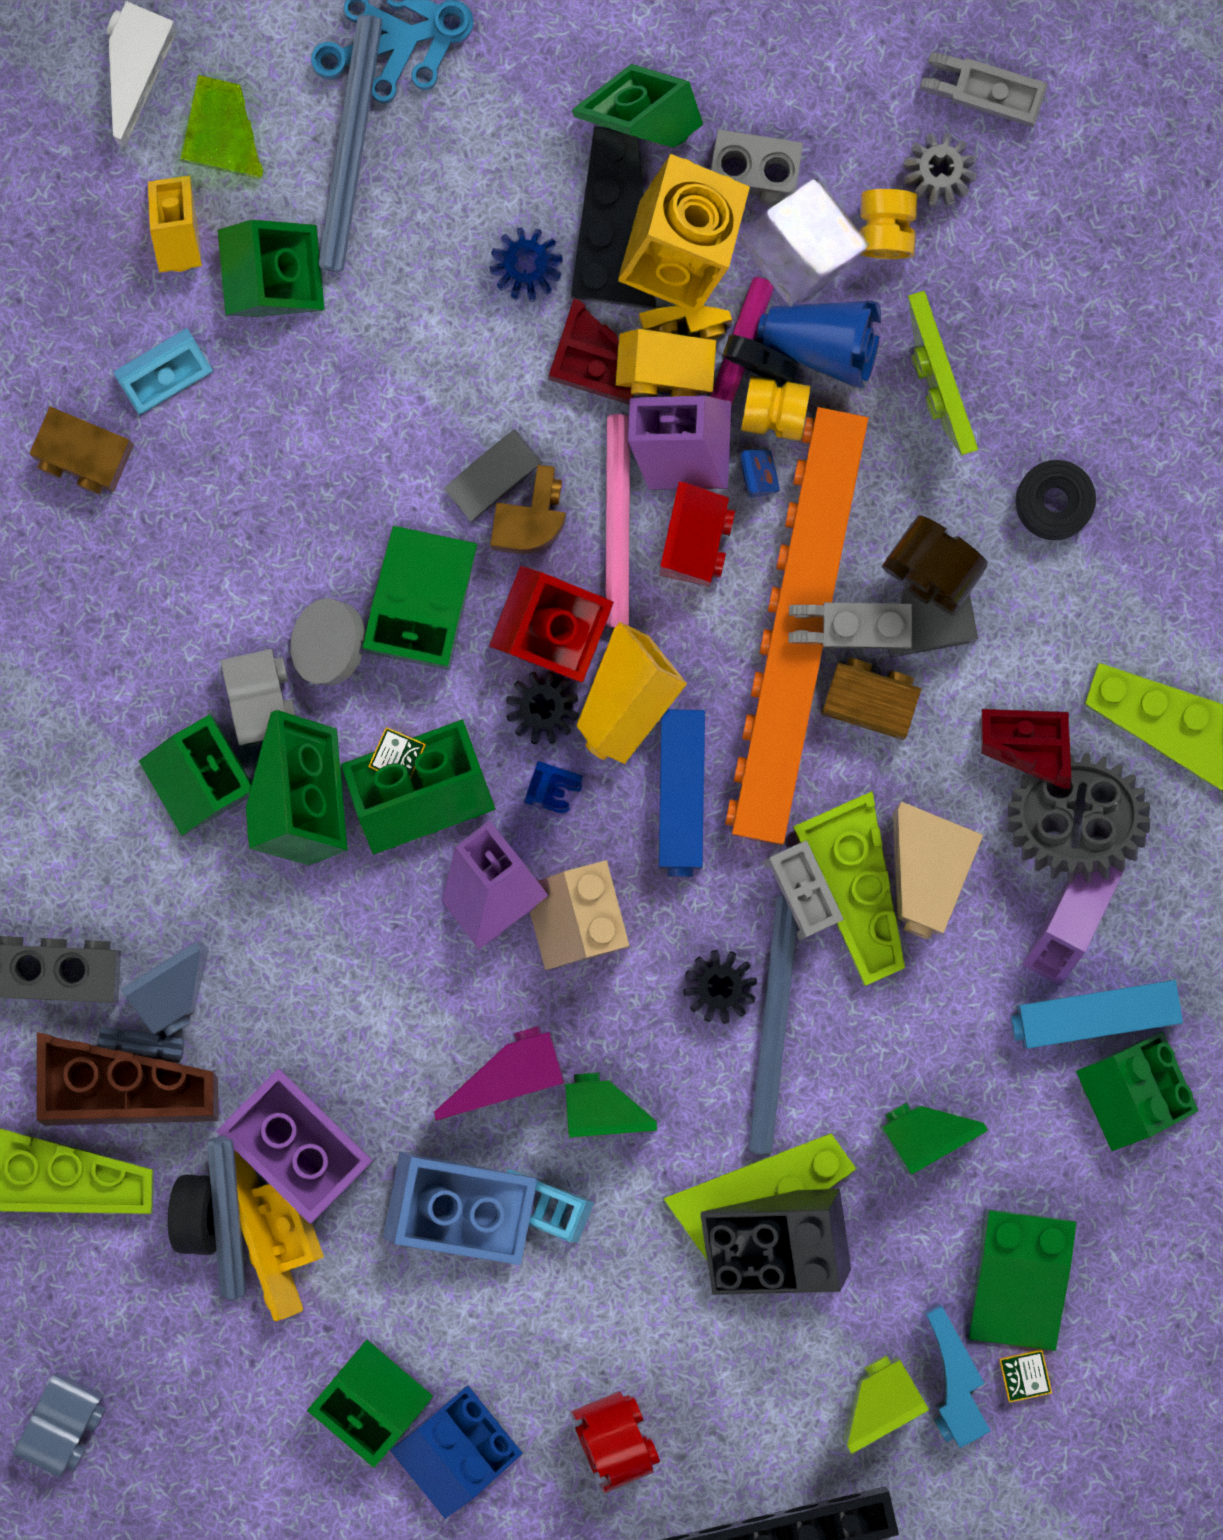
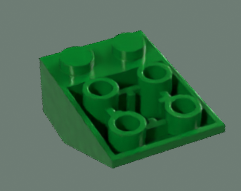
M393 525L364 638L363 650L365 653L450 671L478 543Z

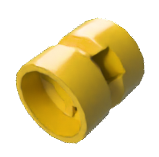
M872 189L861 193L860 217L866 221V226L862 227L859 231L858 253L861 256L878 259H907L915 256L916 231L910 227V223L917 219L918 195L910 191L898 189Z
M751 375L741 431L765 435L772 429L778 438L801 442L811 386L786 382L781 388L777 387L774 379Z

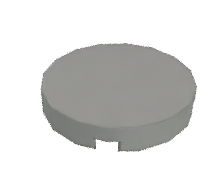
M332 598L320 599L306 607L296 620L291 635L290 654L295 669L303 679L317 685H338L349 678L360 664L363 653H359L361 641L364 642L365 628L360 614L352 605Z

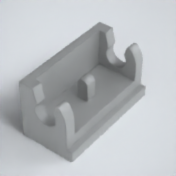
M807 840L762 861L766 869L771 867L800 929V931L796 932L799 941L844 920Z

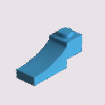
M937 1304L924 1311L937 1341L944 1378L943 1402L936 1405L941 1416L935 1418L934 1422L946 1443L954 1439L958 1447L962 1448L991 1432L969 1393L985 1383L942 1305Z

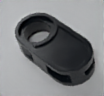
M729 335L722 357L761 377L774 379L775 382L781 384L786 382L793 383L799 367V363L794 359L757 341L738 335Z

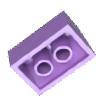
M279 1068L216 1131L220 1136L223 1135L232 1139L234 1150L310 1224L374 1162Z

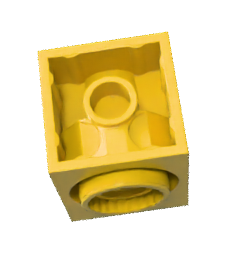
M669 154L639 202L618 281L698 314L729 269L750 186L735 181L729 176L718 174L694 164L688 159Z

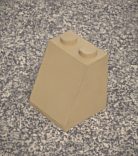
M900 802L896 805L893 812L897 919L906 922L904 931L928 940V938L931 939L932 934L940 935L944 933L983 835Z
M607 860L567 870L538 881L549 896L537 904L530 911L545 971L630 947Z

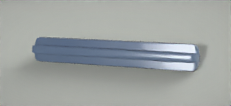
M222 1135L209 1139L207 1149L220 1294L228 1300H235L236 1298L244 1297L246 1294L234 1144L232 1139Z

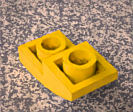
M669 306L639 313V323L641 329L670 334L679 332L678 325L685 323L690 337L700 336L703 339L713 340L726 334L724 328L731 326L732 317L730 311L716 307L702 306L697 314L680 306Z

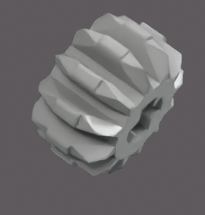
M945 133L939 145L935 136L928 134L925 139L927 149L919 143H914L911 151L916 158H905L903 167L914 172L905 176L904 182L905 185L920 184L914 191L918 195L917 200L922 198L927 191L931 194L928 201L930 207L936 206L939 195L943 196L944 203L949 207L954 204L953 191L963 198L968 195L969 189L963 182H975L977 174L966 168L974 165L976 158L974 155L960 156L967 146L965 141L958 142L953 148L949 146L951 134ZM943 162L949 166L946 174L950 176L947 177L944 174H940L936 178L931 174L934 167L930 165L931 163L936 166H940Z

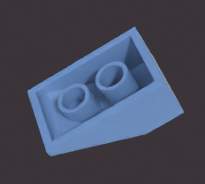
M399 1151L383 1238L396 1245L521 1265L537 1178Z

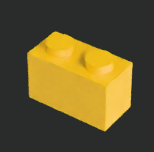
M644 329L620 333L616 385L630 387L632 395L644 397L657 396V391L670 393V397L698 396L713 392L716 340Z

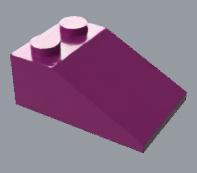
M540 1026L513 1033L515 1042L506 1044L434 1111L436 1121L565 1083L551 1032L542 1034Z

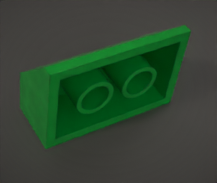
M463 719L412 737V739L424 743L426 746L423 753L415 760L416 769L411 779L406 767L401 764H388L378 771L368 767L375 751L341 764L359 822L373 855L496 810Z

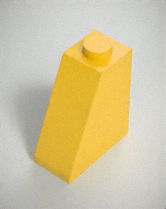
M620 621L613 630L576 726L586 738L585 746L593 755L602 760L610 757L625 764L687 683L649 635Z

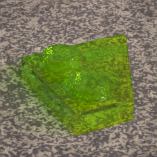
M202 75L197 76L180 162L262 179L263 167L254 143L255 137L251 122L248 120L246 113V104L240 84Z

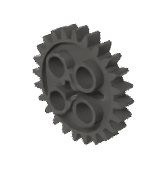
M1089 753L1084 754L1081 762H1075L1071 754L1072 779L1070 789L1061 788L1035 776L1031 777L1023 774L1021 776V787L1013 788L1012 802H1008V832L1013 833V847H1022L1023 860L1036 857L1035 870L1037 872L1047 865L1050 866L1052 879H1055L1061 871L1067 872L1069 883H1073L1077 873H1083L1086 882L1091 883L1092 874L1096 871L1104 879H1108L1110 866L1123 872L1125 870V858L1136 861L1138 847H1145L1146 833H1149L1151 818H1148L1150 803L1144 802L1145 789L1135 788L1136 776L1133 774L1122 778L1123 765L1118 764L1111 770L1107 769V757L1104 756L1097 764H1092ZM1085 787L1087 790L1080 845L1074 849L1071 847L1078 789ZM1054 795H1063V796H1066V797H1065V798H1055V797H1053V796H1054ZM1106 800L1109 801V803H1099L1097 801ZM1056 831V832H1059V833H1061V834H1060V835H1051V834H1048V832ZM1100 836V837H1103V838H1105V839H1104V840H1094V839H1092V837Z

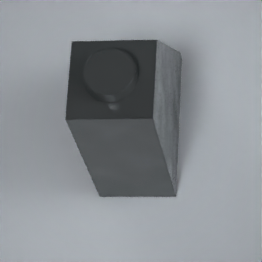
M905 580L900 604H912L911 649H888L890 658L974 643L978 640L970 594L955 615L952 616L937 607L932 602L933 598L928 604H925L907 591L910 582Z

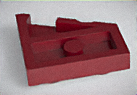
M573 299L548 380L630 405V398L634 397L631 394V388L616 385L619 347L617 335L606 324L602 325L590 314L580 300Z
M981 710V754L1061 788L1070 789L1072 775L1069 712Z

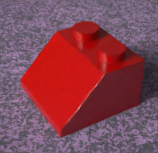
M678 482L659 576L708 587L711 585L712 577L721 578L726 553L718 551L721 534L730 536L735 510L727 509L729 497L689 483Z
M520 566L489 647L583 683L614 601L543 572Z

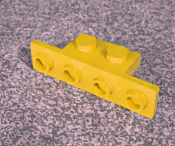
M234 1150L240 1225L249 1249L250 1262L256 1269L264 1292V1302L270 1310L273 1320L277 1322L303 1311V1306L290 1270L322 1259L324 1255L313 1224H310L270 1184L260 1186L255 1169Z

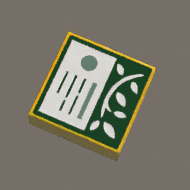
M386 727L368 767L378 771L388 764H401L406 767L411 779L416 769L415 760L423 753L426 744Z
M1042 1349L998 1358L1008 1402L1052 1393Z

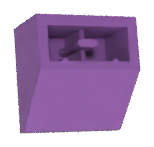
M708 396L630 398L628 442L649 489L677 490L679 481L703 489H728L731 426L730 401Z
M489 820L455 847L442 902L476 947L481 949L488 942L496 939L506 928L524 914L532 911L537 904L549 895Z

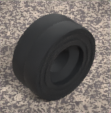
M1049 460L1042 462L1025 475L1017 489L1015 500L1017 514L1026 529L1040 538L1063 540L1072 537L1084 528L1094 513L1096 492L1093 482L1082 468L1069 461ZM1051 488L1063 490L1068 497L1066 509L1061 512L1048 510L1043 501L1047 490Z
M181 1175L173 1185L168 1207V1235L171 1247L177 1253L211 1255L217 1251L210 1176Z

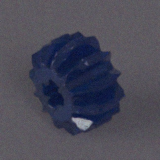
M521 227L517 228V242L514 243L507 234L501 237V242L507 251L499 248L492 249L491 256L501 263L490 266V273L494 276L504 275L497 283V288L500 291L506 290L512 284L514 285L511 290L512 300L517 301L520 298L522 289H527L529 301L534 302L536 301V287L539 286L546 295L552 293V288L546 281V278L552 281L561 280V272L552 267L563 263L562 254H549L556 247V241L553 238L540 245L542 239V231L540 229H535L531 240L526 239L524 228ZM526 256V259L529 260L530 256L534 257L535 271L527 273L526 269H524L523 273H520L518 271V258Z

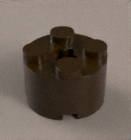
M918 515L909 525L881 567L894 578L900 581L906 579L910 582L907 591L918 600L928 604L933 598L932 602L937 607L954 616L984 574L988 562L962 538L954 539L944 533L947 528L925 516Z

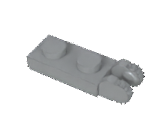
M930 53L928 64L939 70L960 73L956 86L935 78L922 79L920 89L943 98L952 99L951 102L1034 128L1048 85L1047 83L966 57L965 60H961L941 53Z
M824 602L823 605L802 604L789 606V615L795 618L823 617V633L796 630L789 633L788 643L823 644V648L911 649L912 604Z

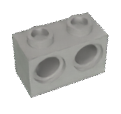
M718 129L711 171L729 176L735 181L750 186L748 194L760 196L759 202L763 204L784 206L785 200L794 201L803 143ZM735 157L744 162L746 170L738 176H730L723 171L721 165L726 159ZM772 164H780L786 168L789 176L783 182L775 183L767 179L764 171Z

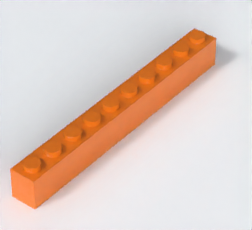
M817 407L815 418L806 417L801 442L809 444L806 461L798 459L793 485L801 486L798 503L789 501L784 526L792 528L790 544H781L776 565L777 570L784 571L781 588L772 586L767 611L776 613L773 629H764L759 650L760 655L767 656L764 673L755 671L750 697L759 698L756 714H747L742 735L743 740L750 741L747 758L738 756L733 782L741 783L738 801L730 799L725 825L733 826L731 836L780 846L784 845L823 650V644L788 643L789 633L796 630L823 633V617L795 618L789 615V606L802 604L823 605L824 602L832 603L869 417Z

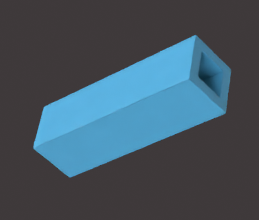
M1176 980L1016 1005L1017 1014L1010 1016L1014 1041L1022 1040L1023 1049L1183 1023Z

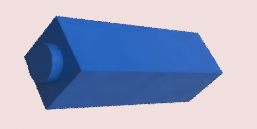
M667 709L661 717L659 868H667L668 877H693L694 869L703 868L705 710Z

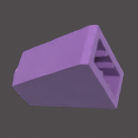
M1110 866L1108 879H1104L1098 871L1093 872L1091 883L1086 882L1083 873H1077L1073 883H1069L1067 879L1022 966L1061 985L1085 954L1124 871L1121 872Z

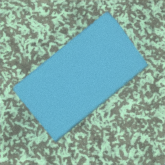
M188 328L115 370L113 373L140 416L212 373L213 370Z

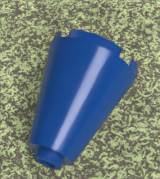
M874 301L772 306L768 314L763 313L761 315L757 335L758 339L763 340L765 346L794 359L799 364L850 386L863 388L865 387L863 380H869L876 360L880 336L874 335L872 327L873 322L881 323V308L878 302Z

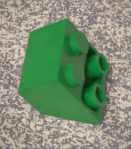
M210 714L172 735L139 760L140 765L181 836L193 831L249 797L252 782L216 719Z
M1163 1031L1098 1059L1076 1071L1111 1152L1150 1138L1199 1111L1193 1099L1192 1091L1183 1077L1175 1059L1174 1051Z
M366 1339L307 1411L375 1468L434 1395Z

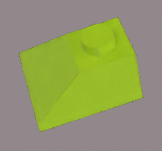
M884 1355L864 1367L867 1374L859 1378L843 1436L851 1454L929 1411L921 1394L898 1357L890 1361L888 1356Z

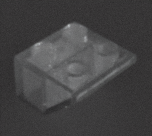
M814 178L765 212L737 238L738 242L789 307L812 299L870 246L818 178Z

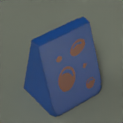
M769 450L742 451V454H740V464L748 497L756 498L779 492L780 487L772 452Z

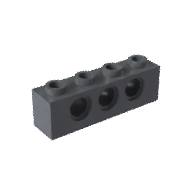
M0 936V998L118 1003L121 951L110 950L111 941L84 940V949L67 948V939L41 938V945L39 947L23 946L24 937ZM28 956H35L41 963V973L32 981L24 979L20 973L21 962ZM72 958L80 959L85 966L83 978L76 983L69 982L63 973L65 963Z

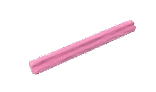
M612 414L607 417L606 599L614 601L606 626L614 629L619 621L629 625L630 445L628 442L629 415Z

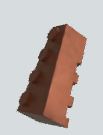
M37 1032V1121L44 1126L219 1121L218 1077L213 1071L159 1059H151L129 1052L115 1051Z

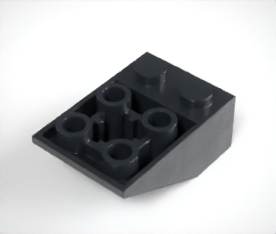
M840 1189L796 1190L706 1210L700 1214L712 1295L840 1292L851 1271Z

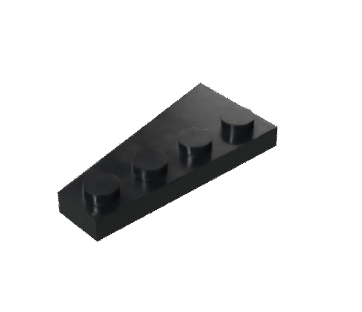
M594 126L571 298L656 309L655 296L618 281L639 202L644 195L638 137L610 128Z

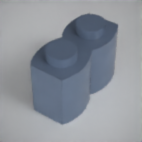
M56 1372L52 1375L13 1454L58 1477L63 1476L67 1469L74 1472L86 1451L85 1447L79 1445L86 1430L95 1432L106 1411V1408L100 1406L104 1395Z

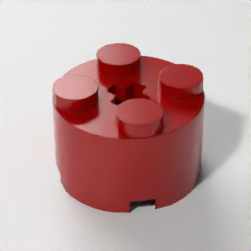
M618 1391L570 1411L572 1419L576 1421L581 1419L582 1425L575 1427V1430L593 1474L598 1472L600 1478L605 1477L606 1481L599 1484L604 1494L654 1473L653 1465L660 1463V1459L651 1438L642 1437L637 1424L644 1420L634 1397L630 1398L629 1395L623 1396Z

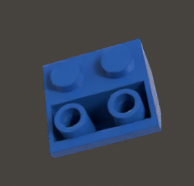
M468 1385L390 1449L391 1453L444 1519L473 1500L523 1454Z

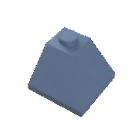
M195 942L121 989L153 1034H159L164 1031L167 1037L190 1024L186 1016L195 1011L209 952L204 943Z

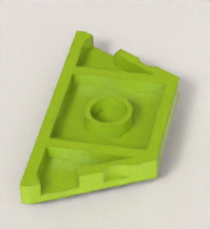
M925 290L908 295L915 344V354L911 355V359L918 379L926 378L929 389L928 395L925 396V401L931 419L933 421L940 419L944 432L961 456L978 451L979 449Z

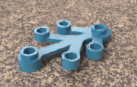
M346 0L344 3L345 15L351 22L357 23V18L359 17L349 12V7L354 2H361L365 5V11L361 15H372L382 19V31L386 32V34L381 35L378 56L393 51L381 75L376 77L373 83L372 96L377 102L382 104L389 103L396 97V83L417 43L434 38L424 61L413 68L411 75L412 81H414L413 83L418 89L429 90L437 83V70L450 44L464 41L471 34L474 25L473 15L469 7L457 0H447L439 5L430 0H403L402 2L386 0L387 4L393 9L400 10L406 7L427 19L414 25H410L370 5L368 0ZM452 15L457 16L461 21L459 27L453 30L446 28L444 25L445 19ZM323 42L316 46L311 55L312 66L316 74L328 80L341 76L346 66L351 63L353 45L341 48L334 42ZM329 55L336 57L338 60L336 67L331 70H327L321 65L323 58ZM422 69H428L433 73V77L430 82L421 83L416 78L417 73ZM383 82L390 84L392 87L391 93L385 97L379 96L376 93L377 85Z

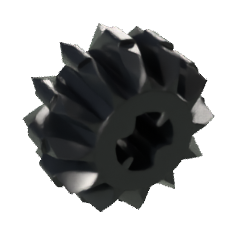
M536 672L529 673V680L532 688L529 690L520 681L514 683L516 690L523 695L522 699L515 696H508L506 699L507 704L520 707L521 710L511 712L506 717L508 722L524 719V722L515 731L518 737L523 736L531 727L533 729L531 735L532 744L537 745L539 743L541 731H546L549 744H555L556 736L553 728L557 726L566 736L571 733L569 726L562 721L563 717L570 720H578L579 718L578 712L565 709L564 706L575 704L579 699L577 694L561 696L570 686L568 680L564 679L554 689L552 687L554 682L553 672H547L544 685H539ZM539 697H544L546 703L554 702L555 710H549L551 717L547 719H541L539 713L531 714L530 712L531 705L536 706L534 700Z
M712 950V967L709 968L704 959L699 956L695 959V963L704 973L701 976L693 971H686L685 978L698 982V987L685 988L683 994L684 996H692L699 993L701 999L694 1002L690 1006V1010L696 1012L704 1004H707L709 1008L704 1015V1021L711 1022L716 1008L720 1009L722 1023L727 1024L730 1021L727 1007L732 1006L735 1013L739 1017H743L746 1012L737 1003L738 999L741 998L749 1003L755 1002L756 997L750 993L742 992V987L756 985L757 979L751 977L741 980L740 974L750 968V964L747 961L742 963L736 970L731 968L736 959L735 952L730 951L725 965H720L718 950ZM716 975L719 979L727 976L731 980L732 986H729L728 989L732 990L729 997L724 998L719 994L713 998L710 995L708 987L713 985L708 984L712 976Z

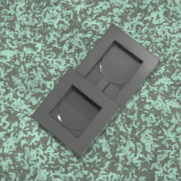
M512 430L443 489L472 522L487 511L505 493L520 484L537 468V465H541L543 462L516 430Z

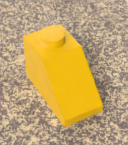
M190 175L148 181L150 233L159 273L168 271L183 272L190 268L202 266L201 243Z

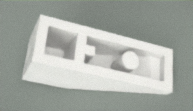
M128 1L125 2L121 12L116 10L113 13L107 27V34L110 35L109 59L113 137L117 144L123 147L127 146L178 31L174 21Z

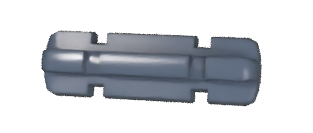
M103 1027L99 1032L98 1047L115 1051L118 1049L133 1053L134 1055L157 1058L160 1055L165 1060L179 1061L184 1053V1039L166 1036L164 1039L158 1034L125 1030L122 1033L120 1029Z

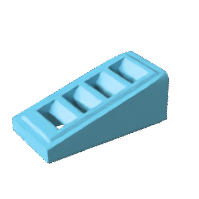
M511 1169L507 1170L510 1173L524 1175ZM537 1180L535 1191H539L542 1194L534 1215H530L529 1225L568 1242L578 1243L594 1202ZM553 1197L559 1201L551 1221L548 1222L543 1219ZM570 1204L574 1206L567 1227L564 1228L560 1225Z

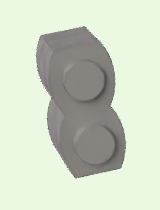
M268 649L220 660L239 746L263 742L271 712L280 710L296 715L293 700L284 701L281 683L288 682L283 656L275 658L273 650Z

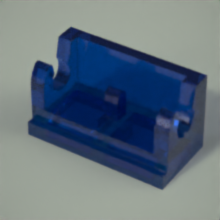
M537 761L524 800L525 807L534 810V807L538 806L556 813L569 812V803L564 800H557L554 797L563 798L565 796L564 790L559 787L566 788L568 791L581 792L584 776Z

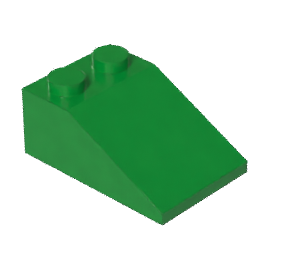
M280 710L270 713L246 804L249 849L309 866L348 851L337 728Z
M985 1208L968 1339L1056 1351L1072 1263L1076 1221Z

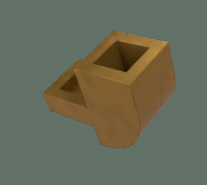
M537 465L531 507L496 503L490 543L491 550L530 554L545 549L557 539L564 527L566 513L550 510L551 504L559 505L562 489V479H555V467Z

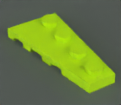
M873 791L792 827L799 843L807 840L844 919L836 923L864 986L905 968L897 920L891 898L888 871H886L882 849L881 833L876 817Z
M0 1128V1211L153 1213L154 1169Z

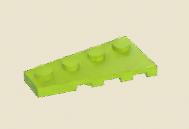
M1098 663L1084 705L1223 793V704Z
M829 1133L669 1195L663 1199L707 1260L700 1215L702 1211L796 1190L829 1189L855 1171L856 1167L832 1133Z

